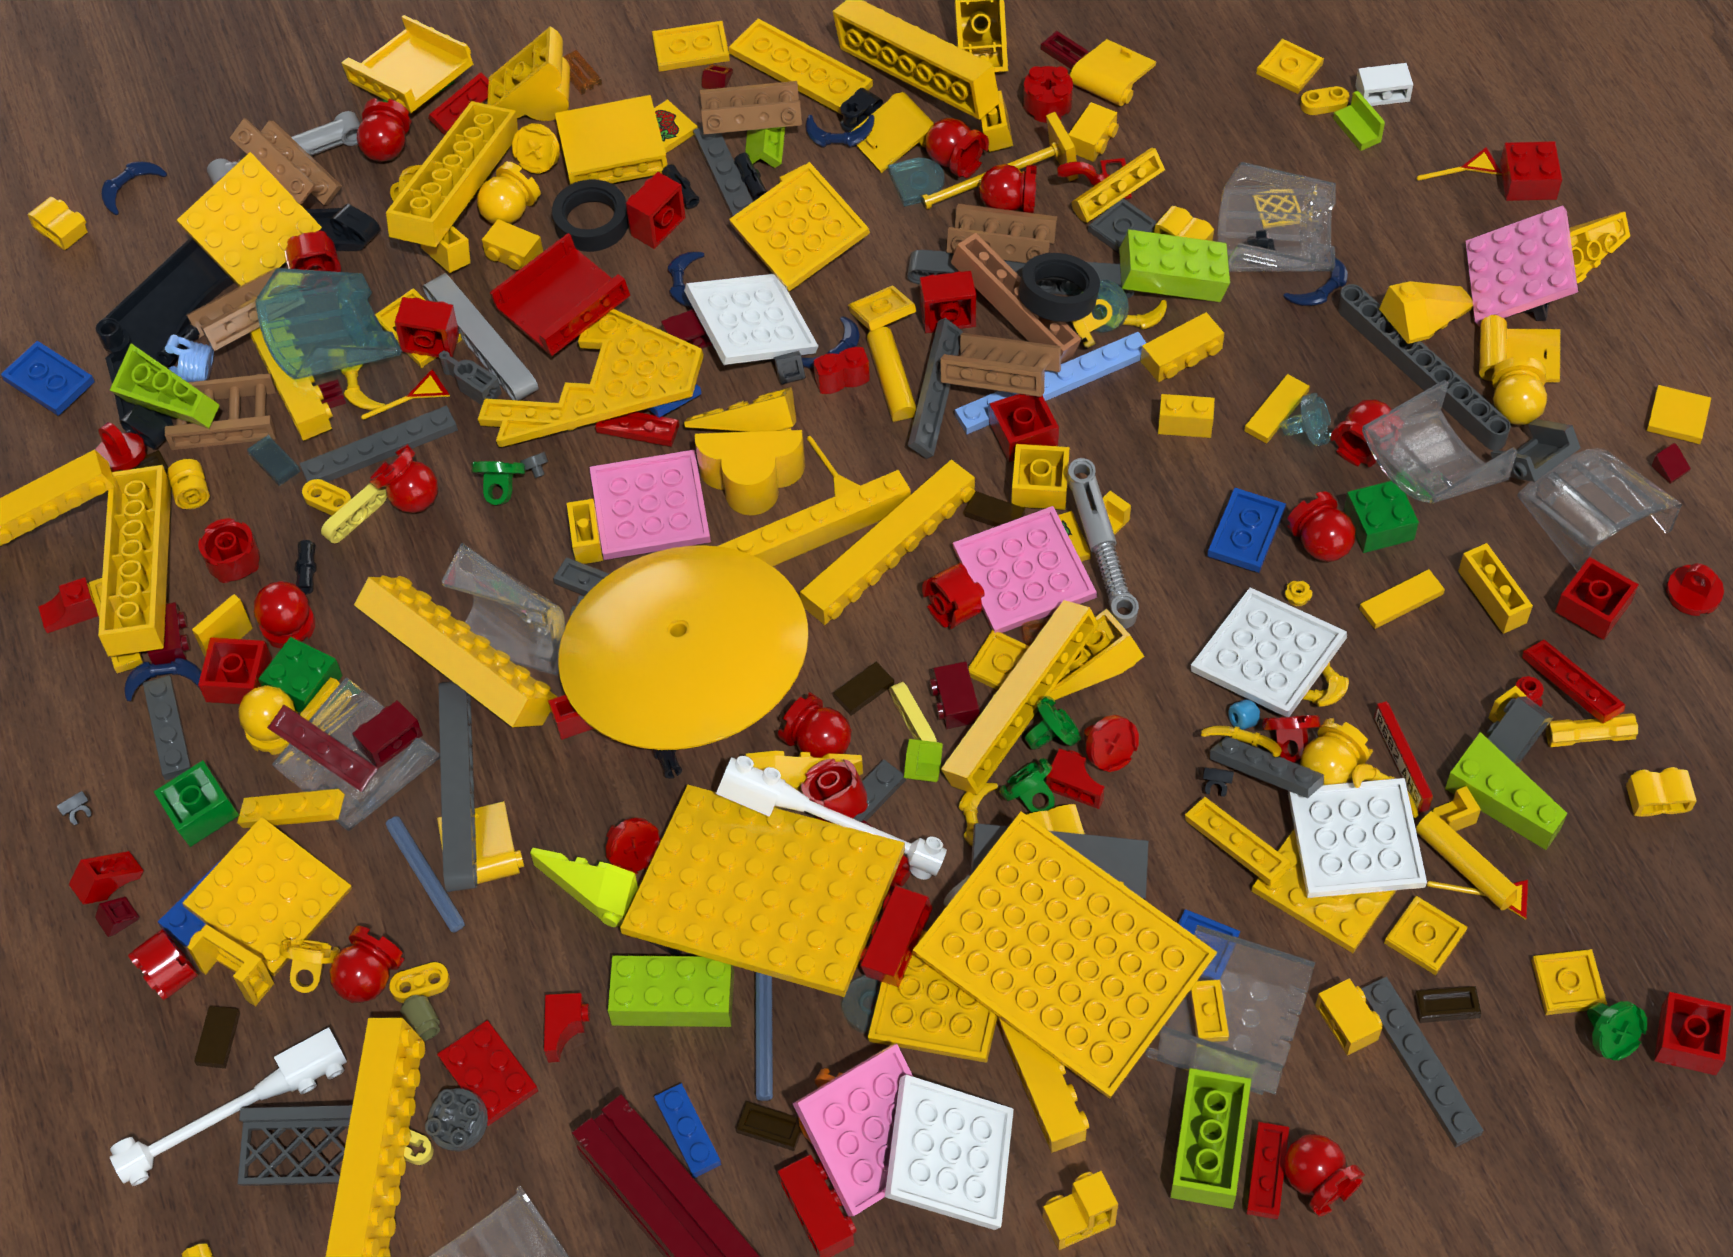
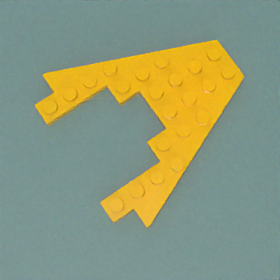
M612 309L579 336L578 343L580 348L600 349L590 384L565 382L559 403L484 399L478 421L480 426L500 427L496 442L499 447H505L693 396L704 356L703 351L693 344Z

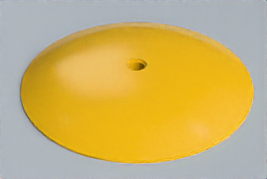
M707 545L683 546L661 550L642 556L613 571L594 586L580 601L568 620L561 638L558 658L560 680L570 704L578 715L591 727L613 740L635 747L655 750H679L699 747L726 739L741 732L764 717L783 699L797 679L805 660L809 637L808 622L801 599L791 583L773 566L753 555L735 549Z

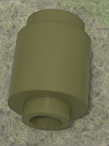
M413 995L404 1001V1005L400 1010L404 1020L424 1041L435 1037L440 1032V1021L426 996Z

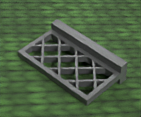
M352 1106L240 1108L239 1121L243 1122L238 1185L339 1184L340 1175L334 1170V1167L343 1160L345 1147L336 1137L345 1128H349ZM336 1128L332 1133L328 1130ZM292 1129L299 1137L285 1149L277 1138L285 1130ZM298 1129L306 1130L303 1133H301ZM315 1129H323L328 1137L315 1149L306 1138ZM263 1130L269 1138L256 1150L251 1145V1131ZM334 1141L342 1152L328 1163L320 1153ZM274 1142L282 1153L269 1165L261 1154ZM304 1142L312 1152L299 1164L291 1156V1153ZM318 1157L326 1167L317 1176H309L304 1168L313 1159ZM258 1158L266 1169L257 1178H247L248 1166ZM288 1158L296 1168L287 1177H280L274 1169L284 1159ZM301 1172L304 1177L296 1176ZM329 1172H331L334 1176H326V1175H327Z

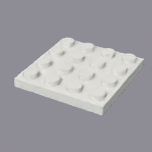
M774 274L686 283L684 291L723 365L774 359V357L799 351L801 355L816 353L818 344L786 287Z
M1250 587L1191 664V672L1274 712L1290 717L1347 639V631Z
M1405 778L1362 782L1359 788H1356L1354 783L1322 785L1309 798L1288 791L1307 898L1426 887L1427 880Z
M909 1075L902 1076L898 1089L885 1197L993 1230L1001 1228L1014 1109Z

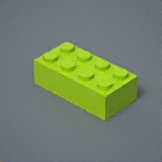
M1128 229L1119 248L1122 289L1221 302L1230 284L1226 243Z
M612 956L608 1003L612 1026L731 1027L734 967L733 965L705 957Z
M1189 1069L1170 1198L1233 1209L1237 1193L1251 1078Z

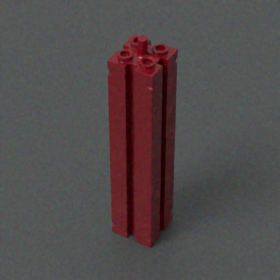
M622 1094L601 1109L602 1114L593 1120L591 1117L572 1132L579 1156L590 1166L594 1174L664 1257H760L634 1108L630 1107Z

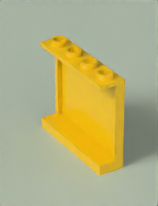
M403 15L404 31L362 63L349 57L341 63L350 83L386 101L392 99L401 103L412 113L473 65V61L470 55L471 50L464 42H459L449 35H445L432 27H428L417 20Z
M651 95L555 113L570 185L589 179L616 183L653 176L657 172L662 173L663 169L667 166L666 153Z

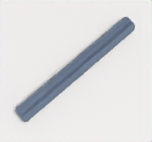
M394 816L387 820L386 826L450 931L455 933L465 926L462 917L398 816Z
M756 972V1098L759 1101H769L773 1098L772 976Z

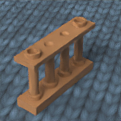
M797 81L700 90L704 134L802 125Z
M244 118L230 137L246 154L251 152L299 204H302L308 195L312 193L323 205H329L342 187L336 179L274 121H268L260 132L252 123Z
M958 204L955 228H948L946 252L954 253L959 243L977 233L1003 260L1027 263L1037 255L1049 253L1050 243L1054 244L1058 217Z
M274 268L186 316L191 325L198 329L200 333L198 335L199 338L205 335L210 347L216 351L304 304L305 301L295 281L291 278L284 282L278 268Z
M961 333L960 356L944 354L941 357L942 383L1040 397L1045 392V370L1061 371V346Z
M256 374L252 376L188 382L212 400L229 398V419L212 421L210 428L194 423L187 424V421L176 418V425L165 426V437L171 450L276 439V430L271 416H265L266 394L276 393L271 374ZM255 396V417L239 419L240 397Z

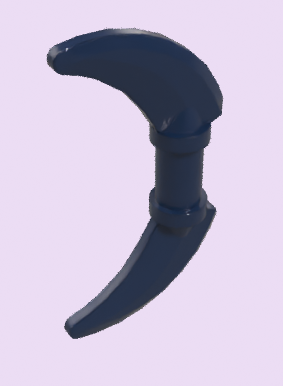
M808 115L806 129L811 140L821 147L831 145V143H844V145L852 147L862 142L870 134L875 119L874 115H870L862 126L852 132L831 133L819 128L814 122L813 116Z
M150 162L128 163L124 172L119 176L104 182L101 193L104 205L111 213L118 215L116 196L122 185L139 175L153 174L166 177L167 173L161 167Z
M703 252L681 254L673 259L668 266V271L673 277V286L670 289L671 296L680 304L690 308L693 307L684 291V271L690 263L703 258Z
M1328 255L1327 260L1332 267V276L1325 285L1319 287L1314 292L1306 294L1284 293V298L1299 305H1318L1324 303L1334 289L1346 285L1348 279L1347 269L1339 259Z
M844 316L840 317L845 328L844 337L827 354H839L845 349L858 345L860 334L857 325L852 320ZM818 357L802 358L803 366L814 369L813 361Z
M176 658L171 663L157 665L143 662L135 667L127 677L125 683L126 700L131 701L134 692L143 682L158 675L178 674L191 680L198 686L201 670L195 664L183 658Z

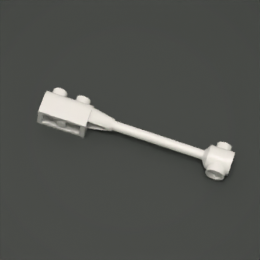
M739 756L737 759L731 757L716 792L717 795L769 817L774 806L801 812L806 811L843 827L905 842L904 854H907L911 873L923 880L929 879L931 875H937L947 849L943 848V843L940 839L928 837L926 840L919 838L913 843L906 842L810 801L807 796L790 786L784 779H781L780 772L775 768L768 767L763 771L753 767L752 759L747 756Z
M327 1028L275 1056L274 1059L279 1068L258 1083L253 1090L159 1141L146 1146L139 1141L135 1142L133 1137H129L114 1144L110 1148L112 1153L110 1160L123 1184L130 1181L132 1186L143 1183L149 1178L147 1171L152 1169L155 1156L238 1112L240 1108H245L258 1100H264L289 1091L294 1092L297 1089L300 1094H305L317 1086L314 1081L317 1078L326 1075L328 1079H333L344 1072L342 1065L347 1063L331 1030Z

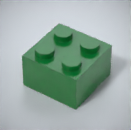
M1399 479L1347 492L1344 512L1350 517L1355 527V537L1363 553L1415 539L1419 521Z
M290 637L258 680L261 686L269 685L283 690L293 700L295 710L301 713L330 677L339 681L343 675L336 658Z
M203 760L154 791L176 830L189 847H192L240 816L220 783Z

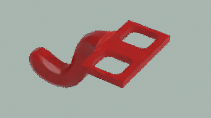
M1125 158L1100 160L1102 172L1099 175L1096 173L1095 168L1088 163L1069 162L1057 168L1058 177H1068L1083 174L1088 182L1095 186L1110 176L1107 174L1106 164L1120 163L1123 167L1126 165ZM1129 194L1124 199H1132V195Z

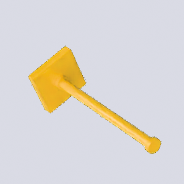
M1056 112L1046 115L1050 147L1010 162L1008 165L1015 166L1020 170L1027 165L1035 164L1052 156H1055L1060 165L1077 162L1075 146ZM985 173L931 195H922L925 208L930 209L935 203L979 186L981 178ZM1078 174L1068 176L1067 178L1070 182L1075 179H1078L1079 177Z

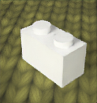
M1407 63L1359 68L1355 86L1357 91L1362 94L1371 106L1410 102L1413 82Z

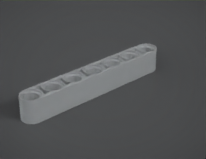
M446 273L423 285V290L429 301H442L454 306L458 331L463 342L484 367L498 377L500 386L512 400L519 401L539 389L530 371Z

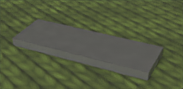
M975 823L971 875L1007 830V826ZM1049 831L1119 882H1124V885L1144 900L1146 899L1149 841Z

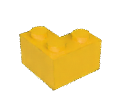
M1102 1171L1095 1174L1086 1172L1076 1178L1072 1185V1194L1064 1198L1062 1195H1058L1046 1202V1205L1043 1206L1042 1217L1058 1250H1061L1115 1226L1118 1202Z

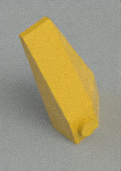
M1409 281L1389 286L1379 310L1407 344L1431 338L1437 330L1447 327L1450 321L1458 319L1473 309V300L1461 286Z

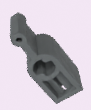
M442 351L439 354L444 374L456 378L459 390L480 405H483L484 399H497L502 394L498 377L471 360L458 362L447 351Z

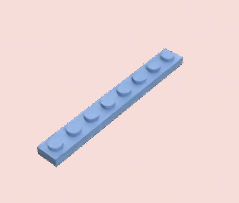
M1136 332L1061 364L1060 372L1045 371V392L1043 394L1045 401L1140 361L1142 345L1146 344L1145 340L1139 332ZM997 391L955 409V417L966 434L972 433L990 425L989 403L1019 393Z

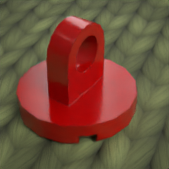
M110 422L99 428L98 432L103 442L95 450L109 462L111 472L131 470L138 466L145 458L146 444L138 434L122 433Z
M1695 563L1679 567L1670 575L1666 586V593H1668L1669 601L1676 609L1688 615L1700 616V614H1709L1717 609L1724 595V587L1718 575L1711 568Z
M1106 716L1095 725H1091L1084 730L1086 753L1089 761L1097 768L1107 772L1117 771L1128 765L1132 760L1131 755L1133 751H1137L1139 746V733L1136 726L1123 716Z
M1318 715L1273 717L1262 720L1263 730H1276L1277 744L1282 750L1280 757L1293 763L1301 760L1302 753L1308 744L1307 728L1321 726ZM1292 740L1298 745V753L1295 756L1288 752V744Z
M636 817L625 820L618 826L611 825L606 835L608 837L606 857L609 863L635 874H638L637 871L643 868L646 870L661 842L657 827L644 818Z

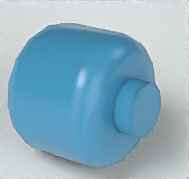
M1246 699L1236 702L1229 708V720L1233 727L1236 726L1245 730L1254 727L1260 720V710L1251 700Z

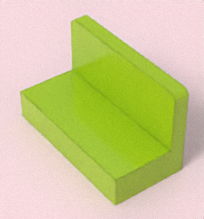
M1359 91L1353 92L1351 105L1334 112L1333 120L1356 147L1362 151L1381 142L1385 121Z
M785 127L747 130L745 153L749 155L752 164L759 159H762L774 168L782 164Z

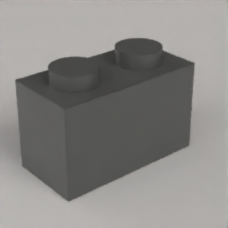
M1527 696L1518 697L1517 699L1513 698L1504 709L1506 714L1500 722L1496 721L1487 732L1489 735L1488 739L1514 764L1522 761L1554 718Z

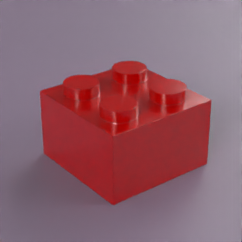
M1556 142L1505 143L1500 167L1506 201L1557 200L1562 183V175Z
M657 172L651 179H647L644 185L635 194L631 195L626 202L631 236L653 249L686 218L681 184L660 172Z
M957 271L948 274L920 277V307L925 334L936 332L938 321L943 318L948 319L960 329L976 327V291L971 271Z
M402 297L395 319L401 352L439 358V354L442 351H447L453 357L459 337L454 306L442 301L433 302L417 297Z
M1016 394L989 403V423L1009 462L1015 460L1016 444L1058 446L1059 426L1043 395L1040 397Z
M1589 556L1562 592L1555 612L1605 640L1632 603L1639 584Z
M210 637L198 684L206 702L241 704L243 697L254 688L261 687L258 679L272 660L265 641Z
M1669 992L1661 1006L1654 1061L1716 1076L1726 1058L1732 1006Z

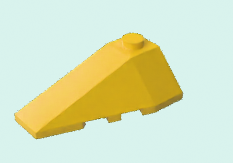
M1619 212L1569 228L1577 283L1582 282L1592 268H1597L1601 264L1600 261L1608 253H1613L1630 237L1626 212Z
M789 387L758 396L751 404L748 401H740L729 406L726 411L723 408H717L688 417L684 424L685 427L748 432L791 430V427L797 422L793 391Z
M1107 609L1095 617L1099 624L1098 628L1049 696L1054 700L1122 674L1144 657L1131 635Z
M784 751L746 754L747 757L752 759L753 767L763 771L768 767L777 769L781 774L780 778L784 779L786 783L802 794L801 785L807 779L806 773L814 765L826 759L834 758L836 762H844L843 759L849 760L855 766L858 774H863L862 755L829 753L822 758H814L810 756V752H800L799 757L784 756Z

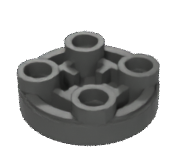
M445 1089L440 1092L430 1108L425 1131L441 1148L455 1152L465 1151L477 1144L485 1133L488 1122L486 1106L482 1099L471 1091L465 1089Z

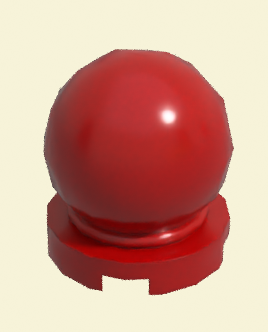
M377 98L367 101L362 111V122L357 129L359 149L367 158L377 162L392 160L399 155L405 146V135L409 131L412 122L408 116V109L392 99H389L388 103L377 102Z
M944 118L935 122L928 130L925 147L929 157L935 163L947 168L950 167L951 172L958 177L964 176L969 178L981 166L982 162L979 159L983 150L988 151L989 139L987 135L976 129L971 130L961 120Z
M1008 164L996 165L987 170L981 178L979 185L980 198L984 205L988 208L1011 211L1021 208L1024 209L1023 212L1034 213L1037 166L1027 165L1026 171L1023 172L1017 167Z
M1376 399L1363 400L1349 410L1345 421H1341L1331 432V441L1335 440L1339 447L1337 453L1355 466L1364 463L1368 464V467H1372L1381 457L1382 450L1393 442L1397 434L1398 422L1396 414L1386 403Z
M406 444L395 452L398 455L395 460L390 464L384 461L370 477L371 480L369 482L376 489L382 486L385 487L386 496L392 505L400 511L421 512L430 507L438 494V481L431 468L422 462L413 461L412 458L415 452Z
M1327 491L1316 493L1317 499L1312 500L1308 504L1304 500L1293 509L1287 518L1290 522L1287 528L1294 536L1301 537L1306 552L1311 556L1324 562L1336 561L1349 554L1355 543V527L1350 517L1337 509V501L1331 493Z
M278 581L271 582L259 590L254 600V616L263 637L269 641L271 646L281 649L290 637L301 642L306 637L309 639L315 629V617L308 605L305 593L298 586L290 582Z
M809 692L807 699L799 697L789 708L783 718L787 721L784 730L779 729L778 731L779 738L788 745L793 746L797 744L801 752H810V756L822 758L829 753L845 754L851 742L852 730L848 720L839 711L830 707H823V700Z
M355 926L349 935V941L352 946L343 948L334 957L329 969L331 986L338 996L351 1003H364L375 999L384 991L387 985L389 969L398 970L405 960L401 957L402 951L384 936L377 940L368 935L370 929L363 926Z
M1310 1134L1302 1136L1290 1145L1284 1157L1285 1175L1291 1186L1302 1195L1313 1197L1309 1206L1318 1217L1330 1213L1332 1209L1329 1205L1339 1197L1345 1202L1363 1183L1361 1178L1365 1176L1357 1165L1346 1167V1158L1339 1144L1329 1137Z

